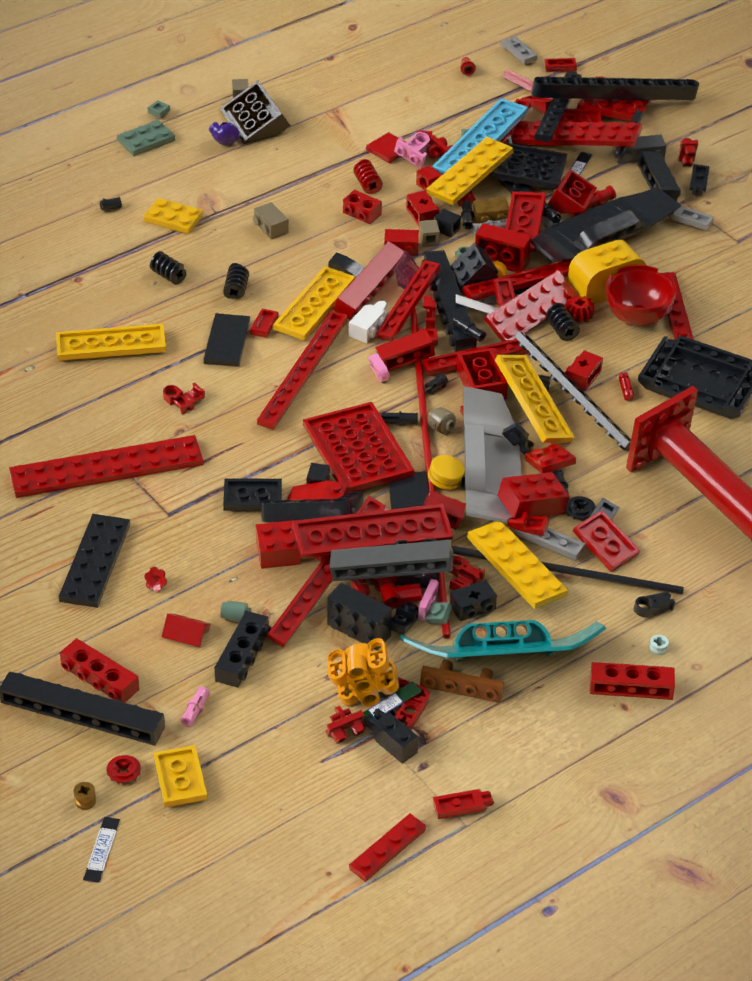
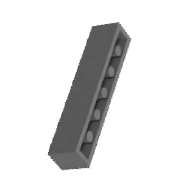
M450 540L331 550L330 571L333 581L453 571V549Z

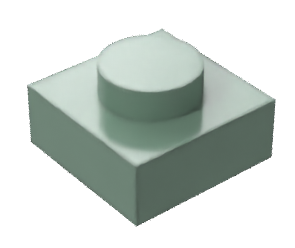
M159 100L148 107V113L158 118L170 112V105Z
M449 602L431 603L426 616L427 622L429 624H446L452 606Z

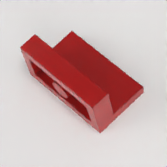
M167 613L161 637L200 647L204 631H209L211 623L174 613Z

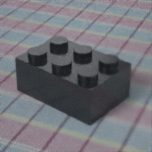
M340 583L327 597V625L366 644L376 638L386 642L391 637L392 608L343 583ZM377 646L374 649L378 651L381 646Z

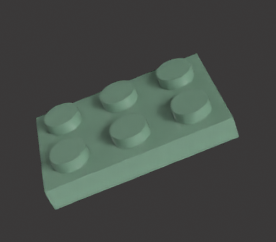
M159 120L117 135V141L133 156L175 141V135Z

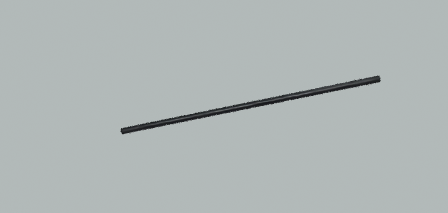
M452 546L453 554L488 560L479 550ZM542 562L552 572L683 595L684 587Z

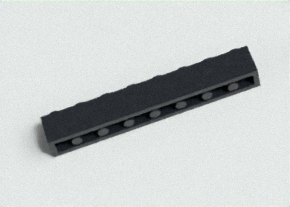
M445 250L424 252V260L439 263L441 267L429 287L430 291H433V299L437 302L438 313H441L442 324H445L446 335H449L450 347H453L455 352L476 348L477 340L470 335H465L461 329L452 324L453 319L457 315H460L469 322L471 320L466 306L456 303V295L461 296Z
M9 671L0 685V703L156 746L165 729L164 714L158 711L87 693L79 689L65 687L61 684L47 682L39 678L36 679L21 673Z

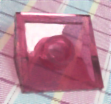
M407 251L403 252L395 266L398 286L403 289L407 287L419 269Z

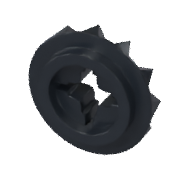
M576 496L568 500L565 511L567 516H572L574 520L580 518L582 521L584 518L588 519L596 506L591 499Z

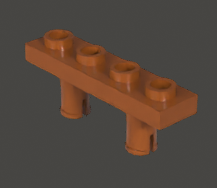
M443 660L440 668L423 665L421 669L420 686L498 703L502 701L504 682L493 680V671L489 668H483L480 677L452 671L453 663L449 660Z

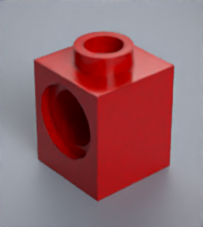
M426 166L416 171V184L427 193V188L441 177L442 174L432 166Z

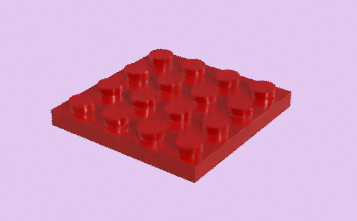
M581 99L577 109L592 110L594 114L600 112L603 116L631 121L636 110L640 109V111L645 113L652 100Z

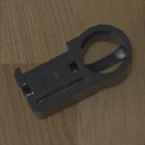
M669 592L640 596L636 599L633 610L641 617L656 615L660 611L669 609L673 611L676 602L674 599H670L671 595ZM639 605H646L648 606V608L645 609L640 607Z

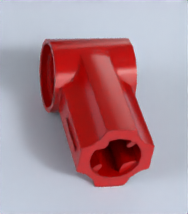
M386 583L380 588L383 603L392 609H396L401 603L422 600L420 583L397 586L395 583Z

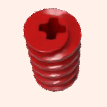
M368 159L358 161L353 168V172L363 191L367 194L379 192L383 182L371 161Z

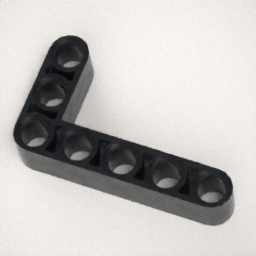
M347 493L337 499L260 502L262 522L297 521L356 514L364 503V493Z

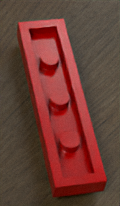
M409 813L349 864V870L366 882L424 833L426 825Z

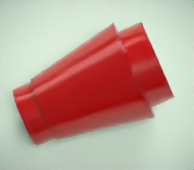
M469 57L462 58V74L466 76L472 75L476 70L475 64Z

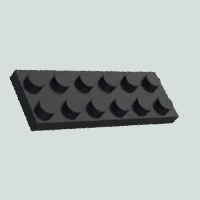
M92 514L59 594V602L99 607L129 530L130 519Z

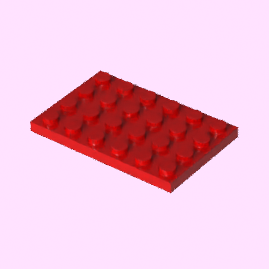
M372 402L303 419L304 428L325 464L330 465V472L335 481L348 484V493L415 476L413 466Z

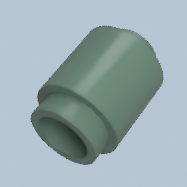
M223 602L220 617L225 618L226 621L240 622L245 611L251 612V607H248V603Z

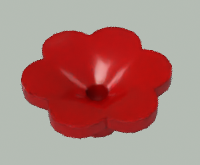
M151 567L149 572H146L144 575L146 587L153 589L155 592L161 591L162 587L167 584L165 571L157 567Z

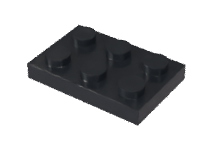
M225 478L223 511H261L260 502L282 500V479Z

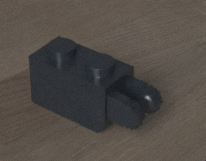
M377 708L373 712L375 719L370 715L364 717V723L373 731L375 741L400 763L403 764L418 753V736L390 712L385 714Z

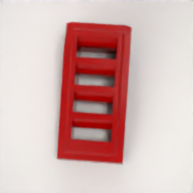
M532 95L521 98V100L531 102V107L543 114L546 113L552 101L549 98H536Z

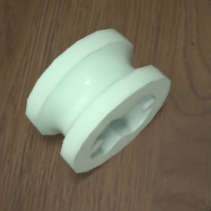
M663 635L653 636L650 640V651L656 655L665 654L668 650L669 641Z

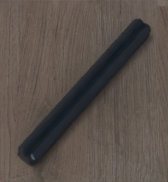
M640 109L636 110L630 122L640 123L644 112L640 111ZM618 146L614 157L621 160L628 147Z

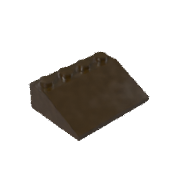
M258 80L220 108L229 123H232L239 130V137L244 144L277 136L291 126Z

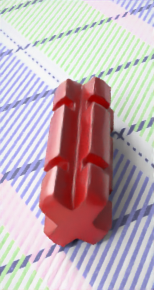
M620 372L618 378L624 399L632 401L634 399V392L629 374L627 372Z

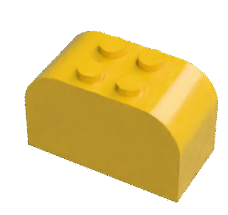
M615 240L577 254L569 266L568 282L580 297L590 298L595 305L607 300L606 283L611 274L613 276L618 272L619 268L625 266L646 265V263L625 241Z

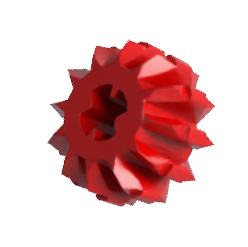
M578 295L577 297L571 296V299L567 300L565 308L574 318V321L582 323V321L588 322L589 319H592L595 306L590 298L586 299L585 296L580 297Z

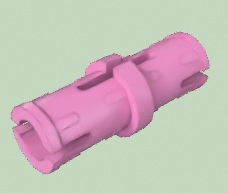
M199 687L193 699L187 703V710L181 718V722L185 726L191 727L198 714L202 713L203 705L210 695V691L207 688Z

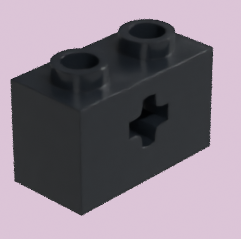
M483 580L451 591L450 605L461 622L495 610L497 594L487 580Z

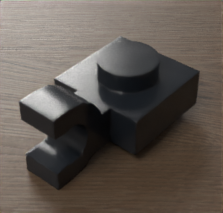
M518 422L503 429L502 435L513 446L518 444L524 456L526 453L531 452L529 448L533 447L534 443L528 440L529 433Z

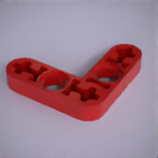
M398 677L399 687H404L411 683ZM417 684L416 686L421 692L405 701L395 715L402 723L405 720V726L412 730L427 707L430 697L428 689ZM412 708L415 709L416 712L413 714H409L406 712V710Z

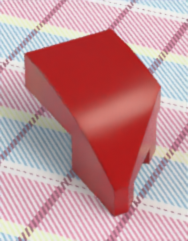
M525 511L522 513V517L516 520L511 518L507 523L509 527L518 531L544 536L550 522L548 517L528 516V513Z

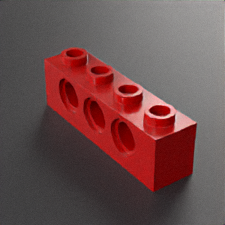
M78 638L60 652L61 666L65 671L75 674L81 681H86L96 690L102 691L113 700L125 703L140 690L138 675Z
M591 662L590 694L673 700L675 667Z

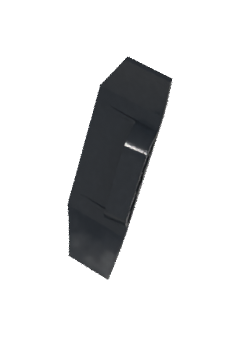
M656 187L637 194L617 198L545 228L530 243L552 261L573 260L577 254L584 250L615 240H621L654 226L679 209L681 205L660 188Z

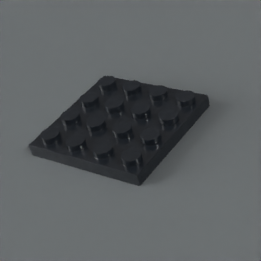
M503 143L513 147V154L495 168L494 179L556 190L563 175L567 160L566 153Z

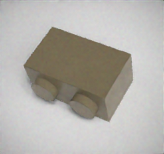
M272 202L254 208L253 221L255 225H258L270 239L289 233V220Z

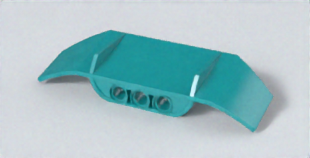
M535 620L473 623L463 627L453 641V646L430 645L403 634L399 637L402 641L428 653L446 658L455 657V663H458L466 656L546 651L547 657H551L557 651L572 650L585 644L603 632L606 627L596 621L573 635L561 639H551L547 629ZM517 626H523L526 629L524 636L518 635L516 632ZM496 628H504L506 631L505 637H499L496 634ZM476 629H483L486 633L485 638H478L475 633Z

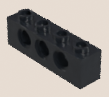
M245 611L214 667L216 682L238 688L242 680L245 681L249 667L254 665L256 654L262 650L263 641L271 630L268 616Z

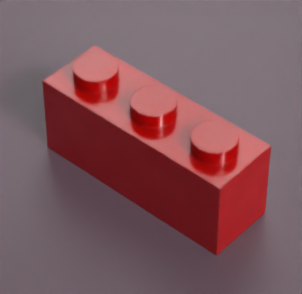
M426 329L375 347L376 353L387 367L388 372L435 356L433 341Z

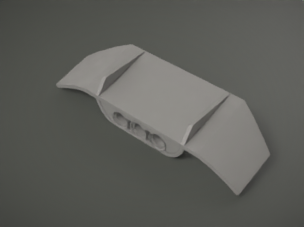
M464 386L463 412L467 516L507 523L512 516L497 494L503 477L521 476L520 447L518 444L513 446L502 435L503 429L515 422L501 393Z

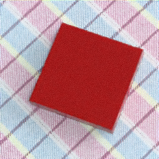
M390 132L366 145L367 151L387 163H391L401 157L394 152L399 138Z

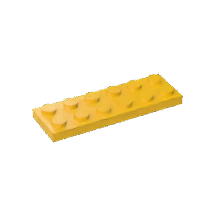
M486 137L427 188V194L451 205L456 204L513 154V147Z
M324 266L273 324V330L305 341L331 311L337 298L352 283L355 276Z
M163 324L56 332L58 361L166 352Z
M498 355L495 361L543 443H571L575 437L526 355Z
M495 521L468 532L467 538L534 609L567 596L568 589L503 522Z

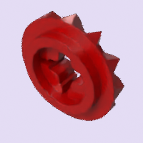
M130 755L114 757L107 764V776L110 777L111 781H116L118 785L121 782H126L128 785L129 781H136L137 776L141 775V764L135 757ZM120 769H128V773L124 771L120 773Z

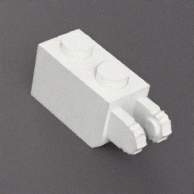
M380 300L374 306L365 305L349 322V337L364 343H368L374 338L376 332L386 319L387 311L385 309L387 303Z

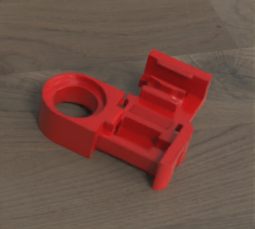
M424 296L423 308H426L427 312L426 329H435L436 300H432V296Z
M195 382L191 392H185L184 395L183 391L175 385H168L163 388V399L169 405H176L180 409L181 414H186L187 410H193L194 403L205 398V390ZM170 392L176 393L174 395H167Z
M453 556V564L460 566H453V571L449 572L457 576L456 579L450 580V589L457 590L484 579L485 569L481 571L469 565L468 560L460 556Z

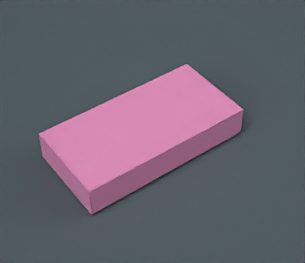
M431 579L419 605V621H426L431 603H434L436 600L438 580Z

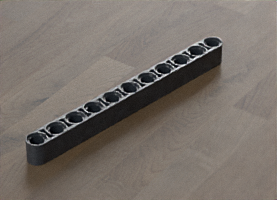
M535 77L531 94L536 98L695 100L699 82L693 79Z

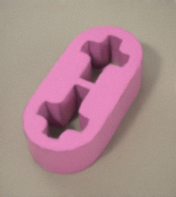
M377 353L368 356L369 364L379 381L389 380L388 369Z

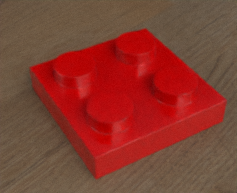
M550 444L546 448L534 449L526 453L525 461L540 473H547L576 464V457L561 445Z

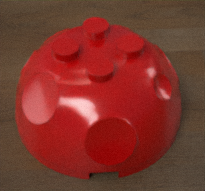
M629 265L619 268L616 274L613 276L611 274L608 277L606 298L611 312L619 320L624 321L626 325L650 326L669 314L675 301L677 288L672 277L668 274L664 276L659 273L658 268L647 265Z

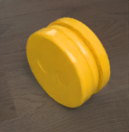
M449 455L436 456L428 470L429 480L435 486L445 490L458 488L465 474V467L462 462Z

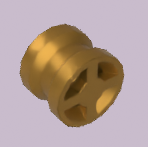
M80 782L74 787V801L77 808L87 810L96 804L95 787L93 784Z

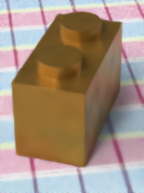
M506 198L473 201V218L476 224L487 222V220L498 221L507 219L509 205Z

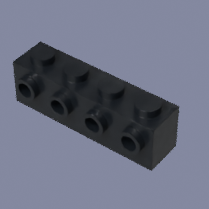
M642 151L637 165L649 188L658 187L677 202L681 189L661 153Z

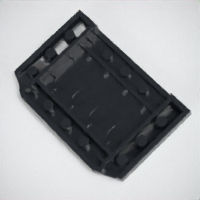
M664 336L638 375V382L645 389L670 398L694 386L698 390L695 407L732 419L740 417L752 397V360L684 336H678V339H668V336Z

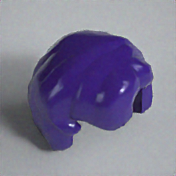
M214 122L209 127V132L214 140L221 145H232L239 139L240 132L232 123L222 122L219 125V123Z

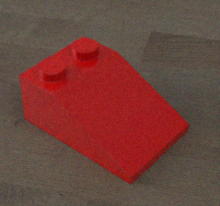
M328 480L293 486L287 500L337 499L348 493V484Z

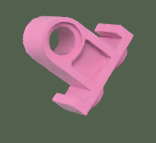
M417 132L406 143L400 137L396 142L394 152L418 168H421L425 163L430 137L424 132Z

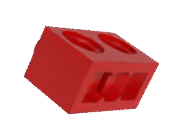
M353 190L343 199V213L371 225L382 215V201Z

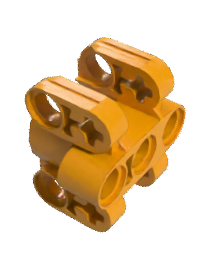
M380 638L373 639L368 644H354L345 651L340 649L333 650L327 656L328 676L332 684L338 687L339 698L346 706L355 704L359 699L364 706L372 707L380 702L379 692L391 695L399 688L397 668L394 662L389 660L388 649L384 640ZM382 646L379 651H373L375 647ZM342 657V659L339 662H333L334 659Z

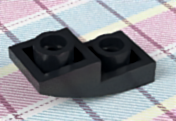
M337 252L328 262V267L353 275L355 278L364 269L362 265L353 259Z
M405 602L398 606L395 615L391 618V630L403 635L407 633L418 619L419 607L412 602Z

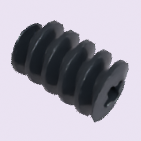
M158 251L152 257L150 269L153 272H156L175 285L180 284L185 279L186 270L182 263H179L162 251Z
M232 263L229 266L223 289L225 297L238 299L245 295L249 271L246 267L238 263Z
M556 303L550 306L547 310L546 318L559 338L564 341L574 339L579 334L580 327L574 321L567 308H565V305Z

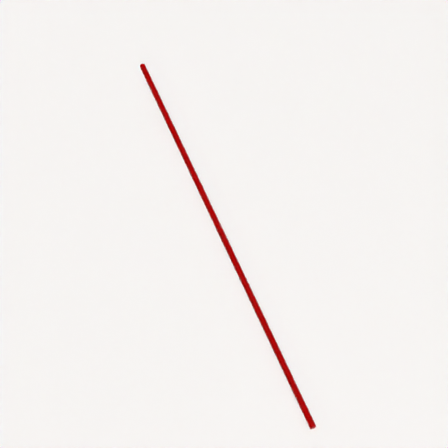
M410 265L405 267L407 285L413 278ZM416 307L410 315L412 334L419 332ZM421 360L415 362L429 493L430 490L436 491L435 485L428 478L432 453ZM439 572V603L447 602L444 572ZM449 618L446 624H442L444 639L451 638Z

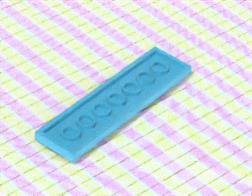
M500 98L432 167L443 175L486 137L500 141L528 113V107Z

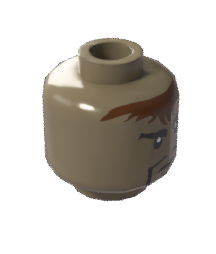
M443 407L436 408L429 414V426L441 434H448L456 426V416L454 413Z

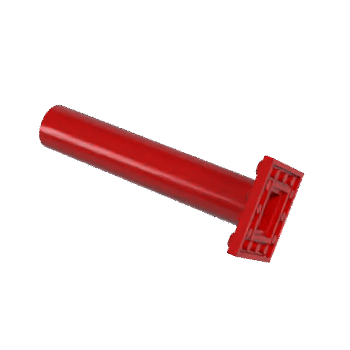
M691 386L636 417L626 469L630 472L641 469L645 464L655 461L662 455L752 541V488L690 431L698 390Z

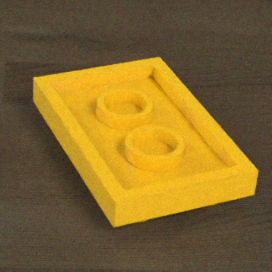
M158 198L143 215V221L189 234L204 214L202 209Z
M195 745L153 752L164 808L208 800Z

